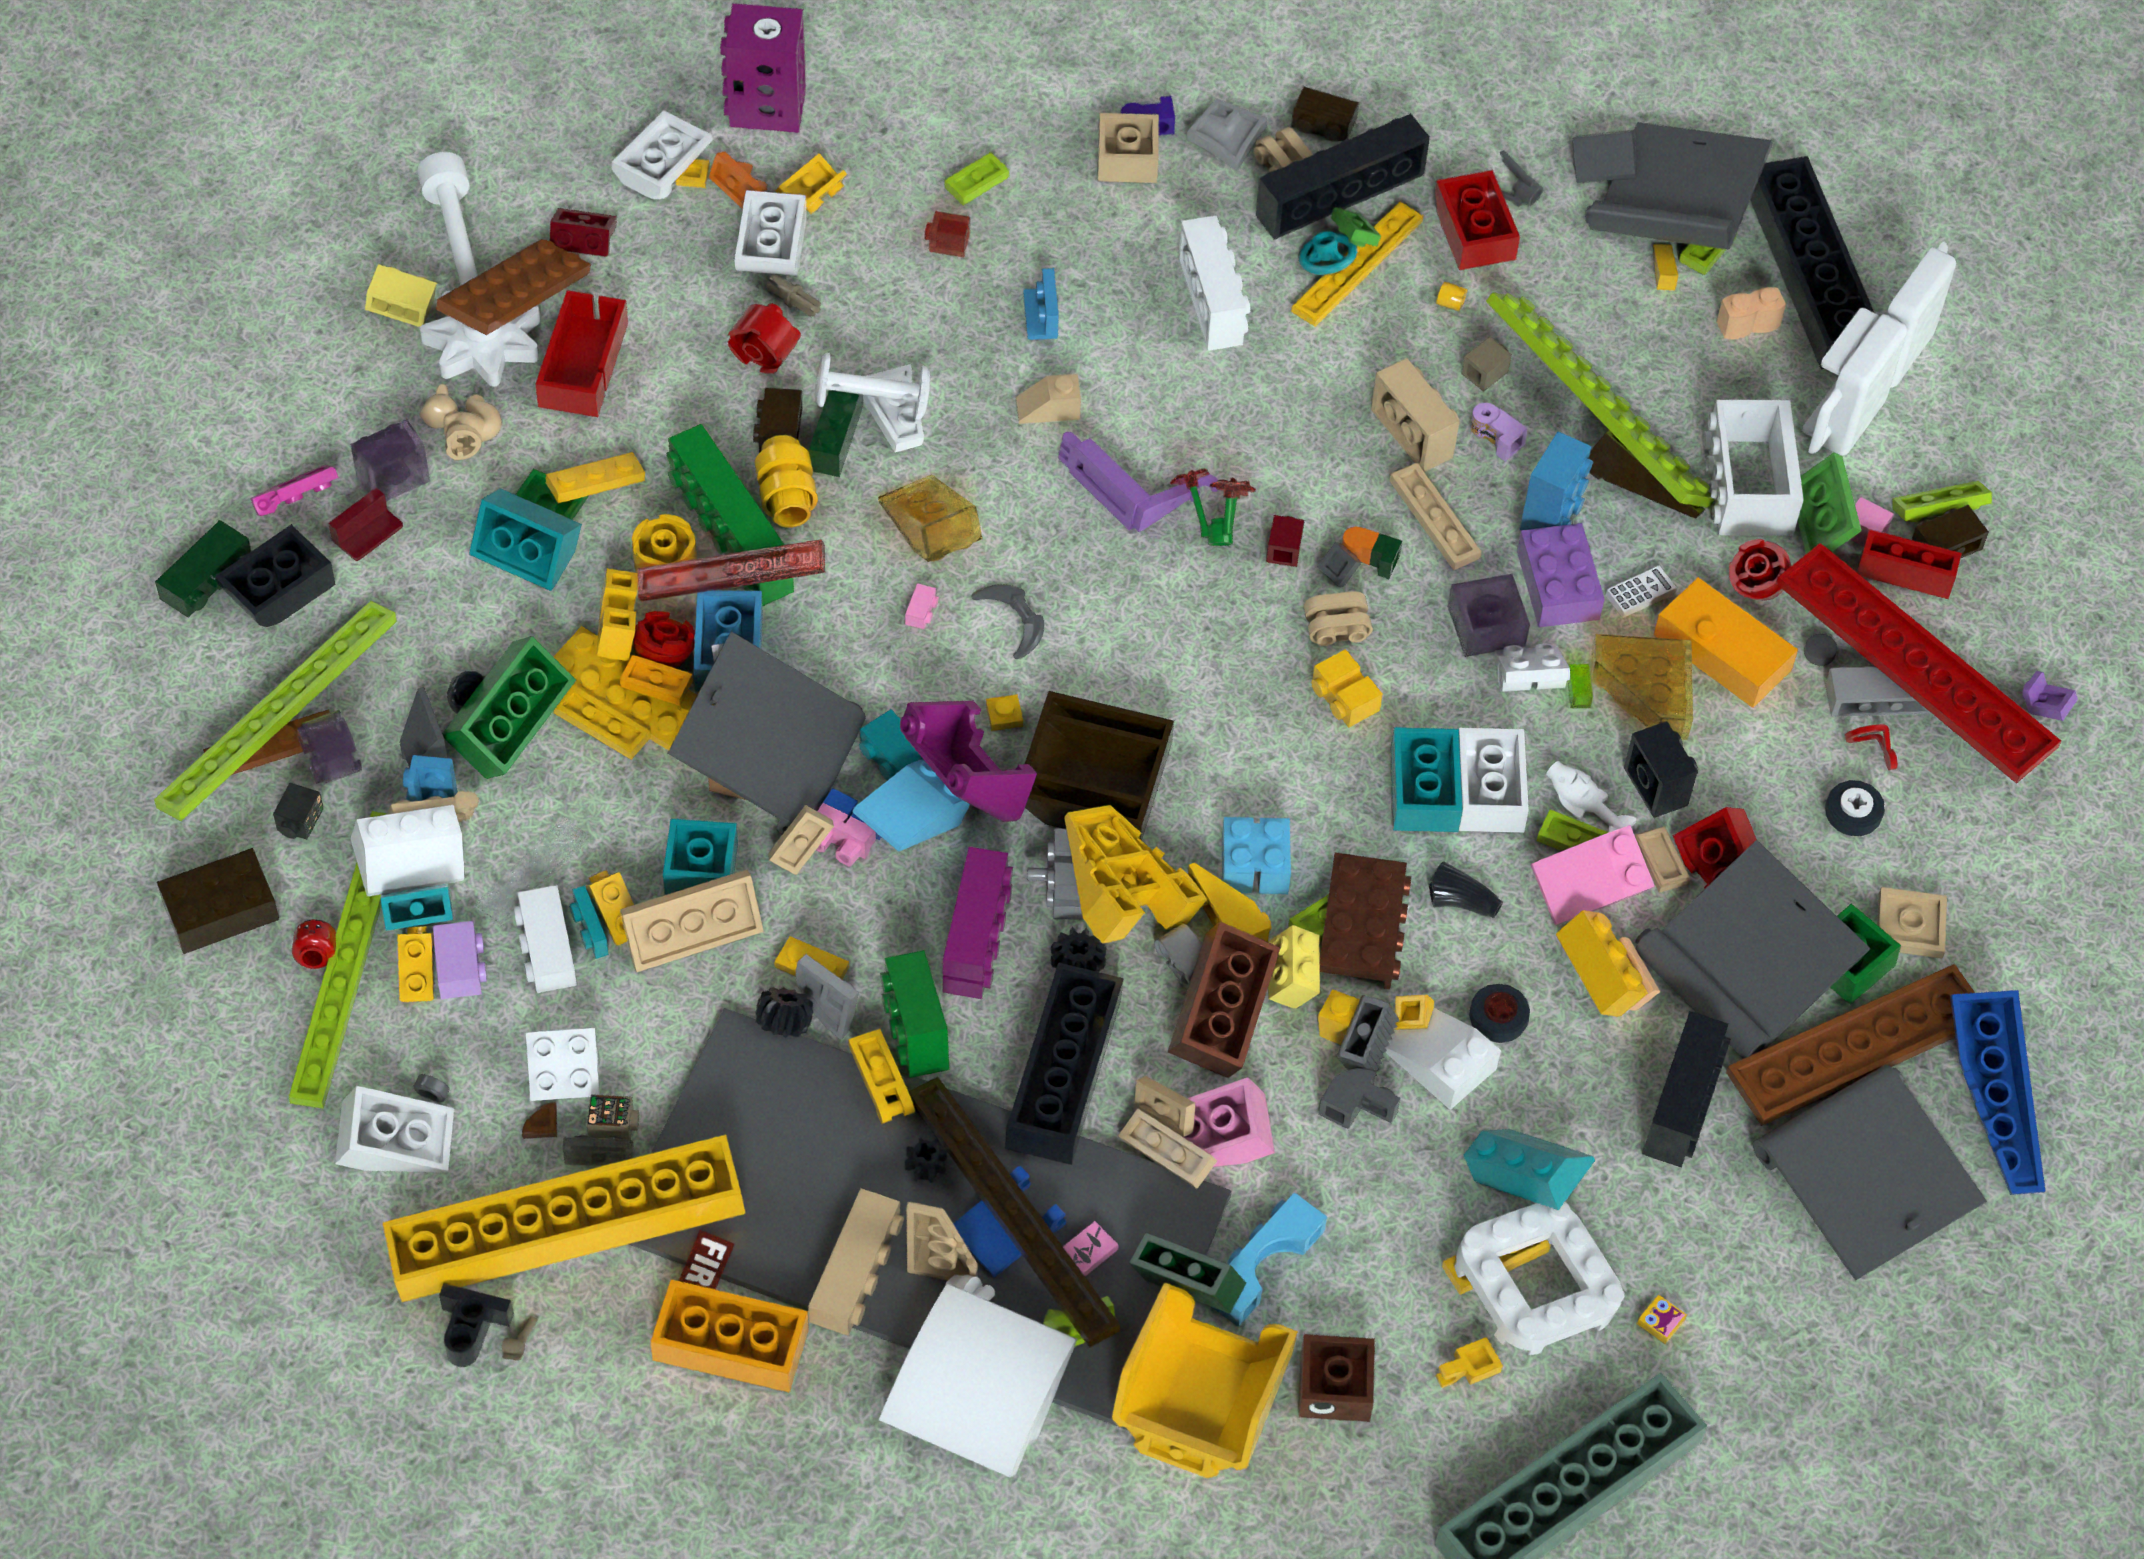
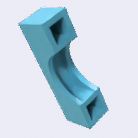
M1295 1192L1287 1201L1281 1200L1277 1203L1271 1212L1270 1220L1265 1225L1262 1223L1257 1225L1249 1237L1250 1242L1243 1249L1238 1247L1227 1261V1264L1231 1265L1247 1284L1230 1314L1217 1308H1212L1237 1327L1260 1304L1262 1287L1255 1275V1269L1259 1263L1266 1257L1279 1252H1293L1304 1255L1325 1232L1327 1216Z

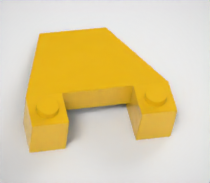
M1111 805L1068 812L1065 815L1082 916L1091 928L1093 935L1102 944L1124 939L1145 913L1140 906L1147 905L1155 915L1156 921L1167 930L1176 928L1181 924L1187 925L1207 901L1206 896L1182 868L1175 871L1162 859L1165 853L1157 846L1152 850L1138 837L1141 835V832Z

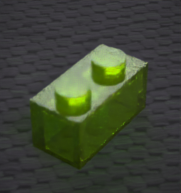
M1569 664L1570 680H1567L1570 708H1591L1593 692L1589 664Z

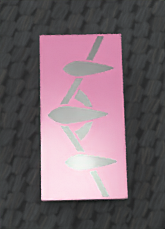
M1094 1221L1063 1247L1084 1276H1087L1118 1250L1119 1244Z

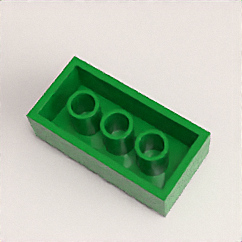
M533 636L513 641L442 733L443 737L484 778L490 779L505 775L575 683L576 679Z

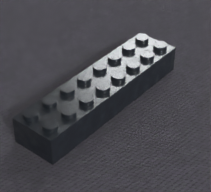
M1808 156L1767 162L1762 169L1750 200L1820 369H1825L1821 366L1822 359L1858 310L1865 308L1873 313L1874 310Z

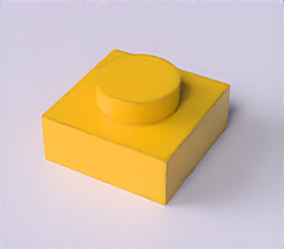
M1018 694L986 699L991 731L1023 727Z

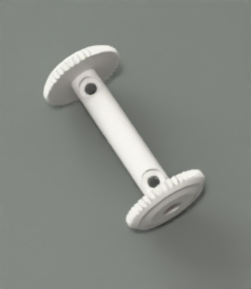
M830 353L822 355L818 366L815 388L816 403L819 407L824 406L826 390H836L916 402L915 420H920L924 417L930 391V371L926 366L921 368L918 383H909L829 371Z

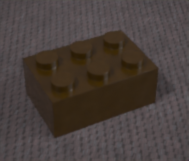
M253 848L157 881L163 905L183 954L280 920L274 897Z

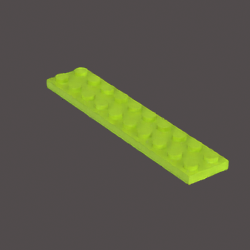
M1496 292L1491 293L1486 300L1490 307L1679 503L1707 508L1715 501L1708 491L1710 486L1700 477L1693 476L1689 471L1690 465L1679 456L1675 457L1669 451L1670 445L1660 436H1655L1649 430L1651 426L1644 418L1638 415L1635 416L1630 411V403L1623 397L1616 396L1610 390L1612 385L1600 375L1597 376L1591 370L1593 366L1587 359L1580 355L1577 356L1572 351L1573 345L1563 336H1558L1553 331L1554 325L1543 316L1539 317L1534 311L1535 306L1525 297L1516 298L1509 293L1505 295Z

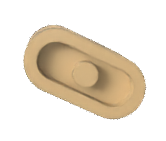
M1291 127L1277 131L1276 141L1269 135L1257 140L1256 147L1254 148L1256 160L1260 164L1264 163L1269 172H1274L1294 161H1300L1313 155Z
M1352 591L1317 595L1309 598L1304 603V612L1306 619L1310 622L1308 624L1310 640L1321 646H1328L1338 641L1350 640L1351 642H1361L1365 640L1373 631L1370 616L1366 614L1368 611L1366 596L1361 592Z

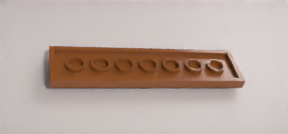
M1953 964L1733 1063L1727 1067L1726 1074L1760 1125L1763 1126L1846 1088L1884 1065L1895 1066L1956 1038L1950 996L1952 994L1975 993V991L1957 966Z

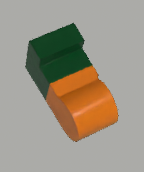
M1357 526L1346 529L1342 539V544L1362 563L1379 568L1378 576L1390 579L1400 558L1402 540Z

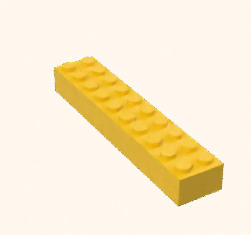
M722 1135L385 1221L382 1224L394 1283L401 1302H406L440 1293L444 1283L464 1287L746 1213L727 1136Z

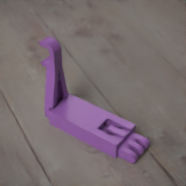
M1065 432L1063 434L1058 455L1059 460L1070 469L1069 473L1128 530L1135 528L1140 532L1189 499L1194 502L1188 481L1150 496L1091 438L1082 442L1072 432ZM1203 473L1194 477L1197 489L1202 486H1208L1211 488V491L1218 492L1219 481L1215 476Z

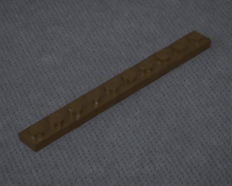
M939 1077L908 1091L918 1113L1090 1348L1120 1332V1323Z

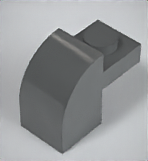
M1360 1068L1350 1069L1340 1073L1332 1080L1321 1098L1318 1115L1350 1129L1359 1111L1363 1109L1392 1124L1398 1113L1400 1097L1396 1096L1394 1092L1386 1087L1374 1085L1376 1072Z

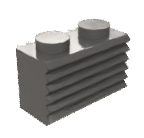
M1366 995L1361 996L1337 1053L1338 1059H1340L1346 1069L1360 1068L1374 1072L1380 1070L1378 1065L1382 1064L1383 1053L1387 1052L1386 1047L1390 1045L1388 1041L1392 1040L1391 1035L1395 1033L1393 1029L1397 1027L1396 1023L1400 1021L1388 1002Z

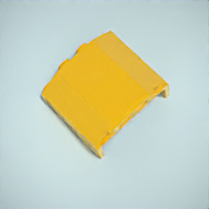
M1164 1283L1121 1372L1112 1419L1119 1427L1127 1428L1135 1438L1133 1445L1141 1454L1205 1478L1215 1477L1220 1470L1232 1467L1237 1471L1245 1469L1250 1462L1291 1359L1298 1331L1281 1324H1268L1263 1327L1259 1340L1256 1342L1209 1323L1193 1319L1195 1308L1193 1297L1182 1288Z

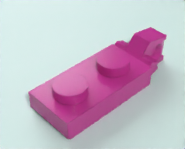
M325 464L273 486L270 490L251 497L250 500L258 516L275 513L277 505L285 501L286 504L294 503L302 499V493L313 489L314 492L329 488L332 486L331 481L339 477L334 467Z

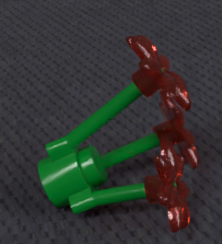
M1201 468L1196 471L1190 470L1187 474H1178L1170 481V484L1178 483V485H1182L1185 483L1187 489H1190L1201 526V537L1208 538V545L1210 546L1233 545V525L1237 500L1240 499V495L1248 496V492H1256V489L1250 486L1249 481L1238 483L1237 479L1233 477L1229 481L1219 479L1217 482L1211 483L1210 487H1216L1217 490L1224 491L1223 497L1226 498L1224 518L1211 519V525H1207L1197 487L1199 486L1198 480L1200 477L1210 475L1208 470Z

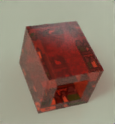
M935 211L932 223L927 222L924 238L929 240V252L965 257L970 238L971 217Z

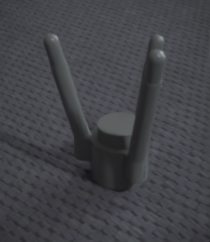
M1504 150L1500 151L1503 163L1519 178L1512 188L1515 195L1502 191L1504 198L1512 201L1518 207L1523 203L1530 207L1541 197L1544 188L1530 177Z

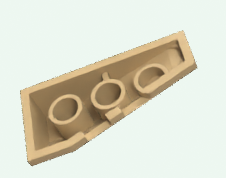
M908 1202L907 1272L943 1280H949L955 1274L977 1277L978 1264L945 1210Z

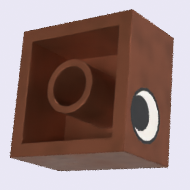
M1303 1335L1300 1355L1299 1417L1370 1422L1374 1405L1375 1338Z

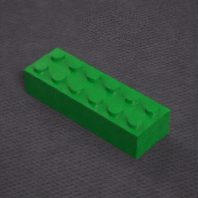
M702 423L668 438L669 452L666 453L671 467V471H668L670 482L675 489L680 487L687 508L689 510L694 509L698 514L697 518L702 530L711 533L717 552L720 555L723 553L726 555L731 573L734 574L742 570V567L738 566L732 571L734 566H744V570L735 575V577H741L744 574L741 578L744 591H762V607L793 593L792 554ZM787 557H789V567H787V568L782 567L781 569H778V568L775 569V559H776L777 567H781V558H783V566H787V565H788V559H787ZM766 560L772 561V568L768 571L762 568V564ZM758 562H760V576H758ZM770 562L764 564L765 569H769L771 566ZM749 563H755V572L748 573L746 566ZM750 564L748 566V571L752 572L754 570V565Z

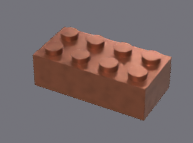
M1221 921L1211 928L1205 935L1168 1053L1226 1078L1231 1077L1242 1069L1280 947Z

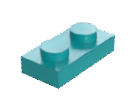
M586 886L572 889L574 902L570 903L569 907L574 922L581 921L584 928L580 930V935L585 949L592 948L596 959L609 955L607 939Z

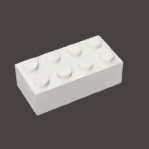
M1217 215L1181 221L1179 262L1208 351L1243 345L1244 333H1248L1246 314L1250 313L1249 299L1247 295L1243 296L1241 292V275L1239 272L1235 273L1234 253L1232 249L1228 250L1226 246L1228 241L1225 227H1220Z

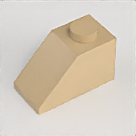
M1078 374L1046 376L1016 396L1019 424L1080 420L1081 394Z

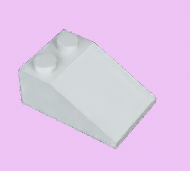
M1434 1008L1428 1028L1393 1029L1395 1033L1391 1035L1392 1040L1388 1041L1390 1045L1386 1047L1387 1052H1385L1451 1110L1497 1069L1501 1050L1476 1028Z
M356 1086L342 1101L335 1164L364 1171L447 1173L454 1108Z

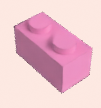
M917 583L905 614V625L925 629L926 624L931 623L933 616L931 610L937 607L939 597L936 596V588Z

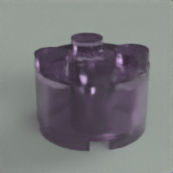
M340 710L303 722L301 727L297 728L299 734L297 738L303 754L310 753L309 761L311 766L309 768L316 784L323 782L325 785L362 771L361 761H356L353 753L357 749L344 717L341 718Z

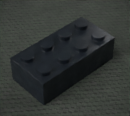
M1689 1011L1642 1155L1681 1168L1685 1156L1693 1157L1731 1038L1725 1036L1729 1023Z

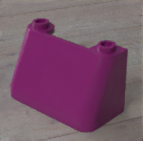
M974 700L908 702L904 716L900 721L901 732L953 795L1002 822L1018 821L1025 809L1037 773L1029 764H1020L1016 769L1001 771L980 747L984 731L981 728H976L975 715H980L981 708Z

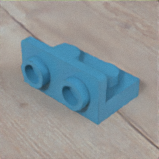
M1054 268L1042 269V281H1036V289H1024L1023 292L1027 338L1029 340L1058 339L1059 313Z
M413 755L410 768H405L403 774V787L408 788L406 800L414 802L423 801L433 796H440L442 798L455 797L458 790L452 759Z

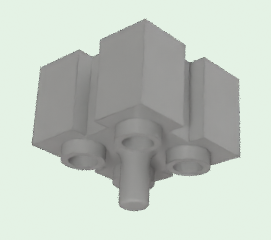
M1055 829L1054 842H1048L1047 868H1028L1027 880L1047 881V907H1053V919L1084 920L1067 829Z

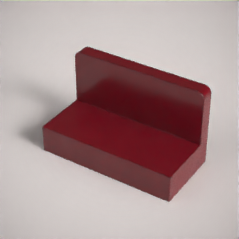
M377 487L328 523L331 540L355 561L361 560L403 528L402 521L387 510L385 494Z

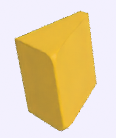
M1428 994L1396 996L1395 1013L1400 1021L1396 1023L1397 1027L1394 1029L1428 1028L1434 1009V1000Z

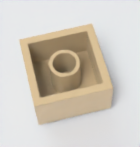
M1100 113L1098 181L1157 183L1159 115Z

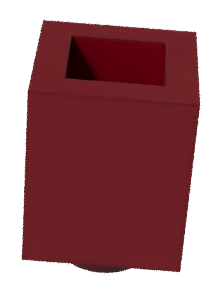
M1274 515L1266 562L1293 567L1298 566L1305 520L1292 516Z

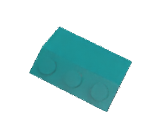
M500 488L481 499L469 555L551 591L576 551L582 524Z
M1512 1129L1482 1130L1463 1155L1475 1182L1556 1210L1561 1208L1595 1162V1158L1592 1155Z

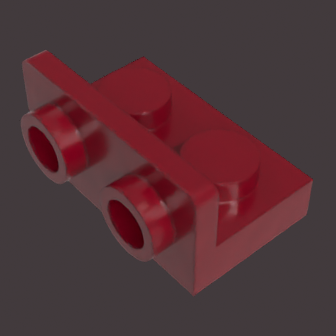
M558 208L550 221L549 241L567 252L607 257L610 251V238L617 226V216Z

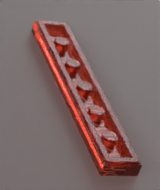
M820 539L638 568V598L642 602L826 573L825 544Z

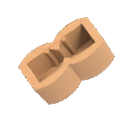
M1774 287L1761 288L1751 294L1737 293L1729 295L1721 302L1717 324L1723 337L1726 339L1743 338L1752 332H1771L1780 327L1786 303L1779 289Z

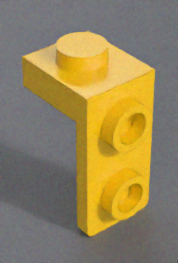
M604 870L590 876L589 880L591 883L586 885V889L590 899L594 898L614 944L621 945L627 942L620 909L633 906L634 903L620 872L609 875L608 871Z
M427 926L407 927V934H397L399 999L401 1002L432 1001L434 999V934L427 933Z

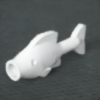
M1560 761L1555 762L1547 771L1546 776L1551 779L1553 787L1558 794L1560 804L1575 818L1581 819L1585 812L1595 813L1609 826V832L1628 825L1633 826L1636 823L1635 817L1628 815L1617 816L1603 804L1608 799V794L1598 789L1591 776L1573 767L1563 765Z

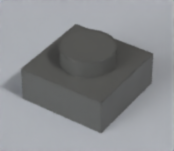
M1335 542L1317 567L1337 586L1343 587L1362 562L1343 544Z

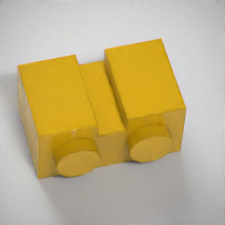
M1346 649L1314 666L1311 681L1312 688L1318 697H1324L1330 704L1331 712L1336 719H1342L1348 727H1351L1380 711L1383 693L1369 676L1364 677L1362 675L1359 664Z

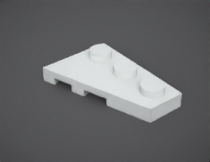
M911 364L867 375V377L913 383ZM863 395L865 405L894 452L923 444L924 434L921 419L915 420L916 402Z

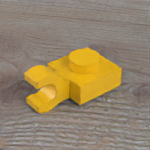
M1485 1337L1455 1349L1454 1357L1456 1360L1440 1365L1438 1367L1440 1373L1436 1374V1378L1442 1388L1456 1383L1464 1376L1471 1385L1501 1373L1503 1365L1488 1338Z

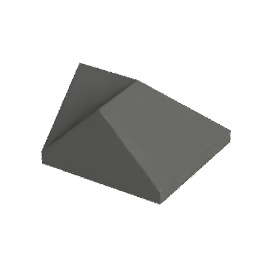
M424 687L417 689L399 742L402 759L407 761L409 768L413 755L447 758L444 737Z

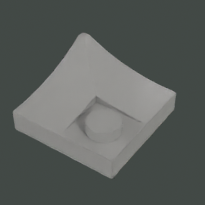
M1216 98L1187 131V140L1211 152L1229 167L1238 171L1257 139L1267 128V118Z
M805 954L797 962V986L802 994L807 995V999L813 1002V1013L829 1031L842 1040L850 1031L859 991L854 989L849 982L840 979Z

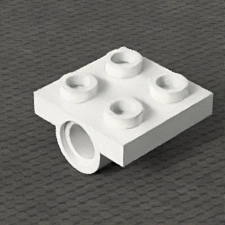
M1537 644L1535 648L1509 645L1504 647L1503 650H1494L1500 692L1530 690L1532 682L1534 683L1535 690L1565 688L1566 680H1570V667L1557 646L1554 647L1552 644Z
M595 1027L526 1031L530 1101L591 1097V1094L600 1095Z

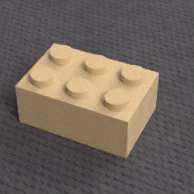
M1405 358L1376 372L1371 410L1414 463H1418L1425 472L1452 459L1460 424L1459 417L1453 409H1449L1443 402L1438 390L1428 384L1424 379L1422 371L1418 367H1414L1408 358Z

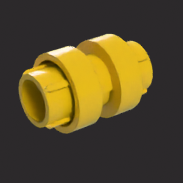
M779 435L769 438L763 443L762 451L756 456L754 462L757 481L760 485L759 493L762 509L779 526H800L809 520L811 516L810 511L815 508L818 502L815 481L812 477L813 469L810 454L805 447L800 445L797 439L791 436Z

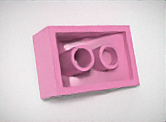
M1630 825L1530 864L1555 925L1573 919L1582 910L1593 912L1655 887Z
M1249 1077L1188 1098L1196 1103L1193 1133L1184 1138L1212 1155L1217 1160L1213 1167L1245 1164L1275 1153L1265 1093Z

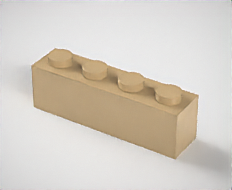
M860 1188L808 1306L809 1323L849 1336L853 1325L859 1326L865 1312V1305H862L867 1294L872 1296L878 1282V1275H875L879 1265L885 1266L889 1258L891 1246L888 1244L892 1235L898 1236L903 1225L904 1216L900 1215V1201Z

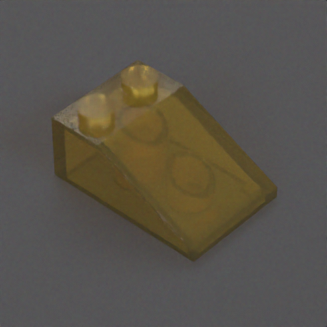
M932 474L878 497L880 505L912 550L927 562L941 560L945 555L956 550L969 548L972 543L983 539L976 506Z

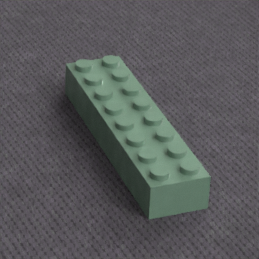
M1660 1372L1441 1526L1437 1534L1435 1546L1446 1559H1540L1700 1445L1708 1425Z

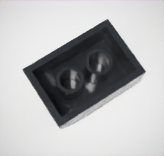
M292 524L215 576L216 583L254 621L263 627L279 624L336 585L331 562Z

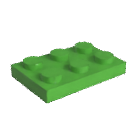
M1833 452L1800 476L1803 503L1798 517V524L1806 554L1819 543H1822L1832 552L1862 531L1843 457Z

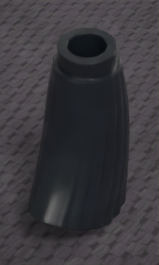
M1445 861L1440 863L1430 879L1432 882L1429 884L1433 907H1457L1484 916H1490L1493 919L1502 907L1503 901L1498 899V896L1490 889Z

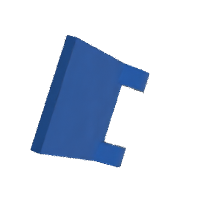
M1021 1165L1010 1173L1022 1191H1025L1031 1185V1182L1028 1180L1030 1176ZM980 1201L953 1223L970 1253L993 1278L1022 1256L983 1201ZM1057 1204L1052 1206L1042 1216V1219L1053 1233L1060 1230L1067 1223L1064 1219L1065 1213Z

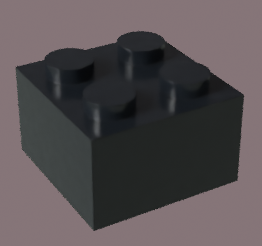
M1667 721L1632 733L1624 769L1653 818L1688 806L1698 774V766L1694 758L1688 756L1683 748L1679 733L1673 731Z

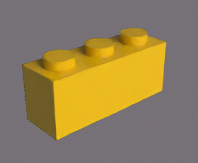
M1582 910L1556 933V936L1600 1014L1620 1017L1647 995L1648 992L1642 983L1643 978L1641 974L1632 966L1626 956L1627 950L1625 946L1617 940L1611 930L1612 924L1610 920L1602 913Z

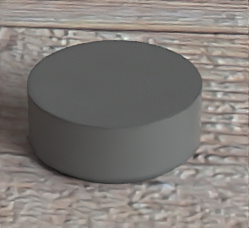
M1825 634L1810 636L1804 648L1806 659L1818 666L1832 663L1837 653L1835 640Z
M419 1074L413 1085L414 1090L419 1095L438 1103L444 1102L450 1091L444 1082L426 1074Z

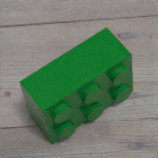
M922 950L885 958V972L880 973L884 994H881L885 1014L890 1013L891 1016L889 1027L892 1039H897L899 1046H896L900 1066L906 1065L909 1078L950 1070L948 1028L925 951Z

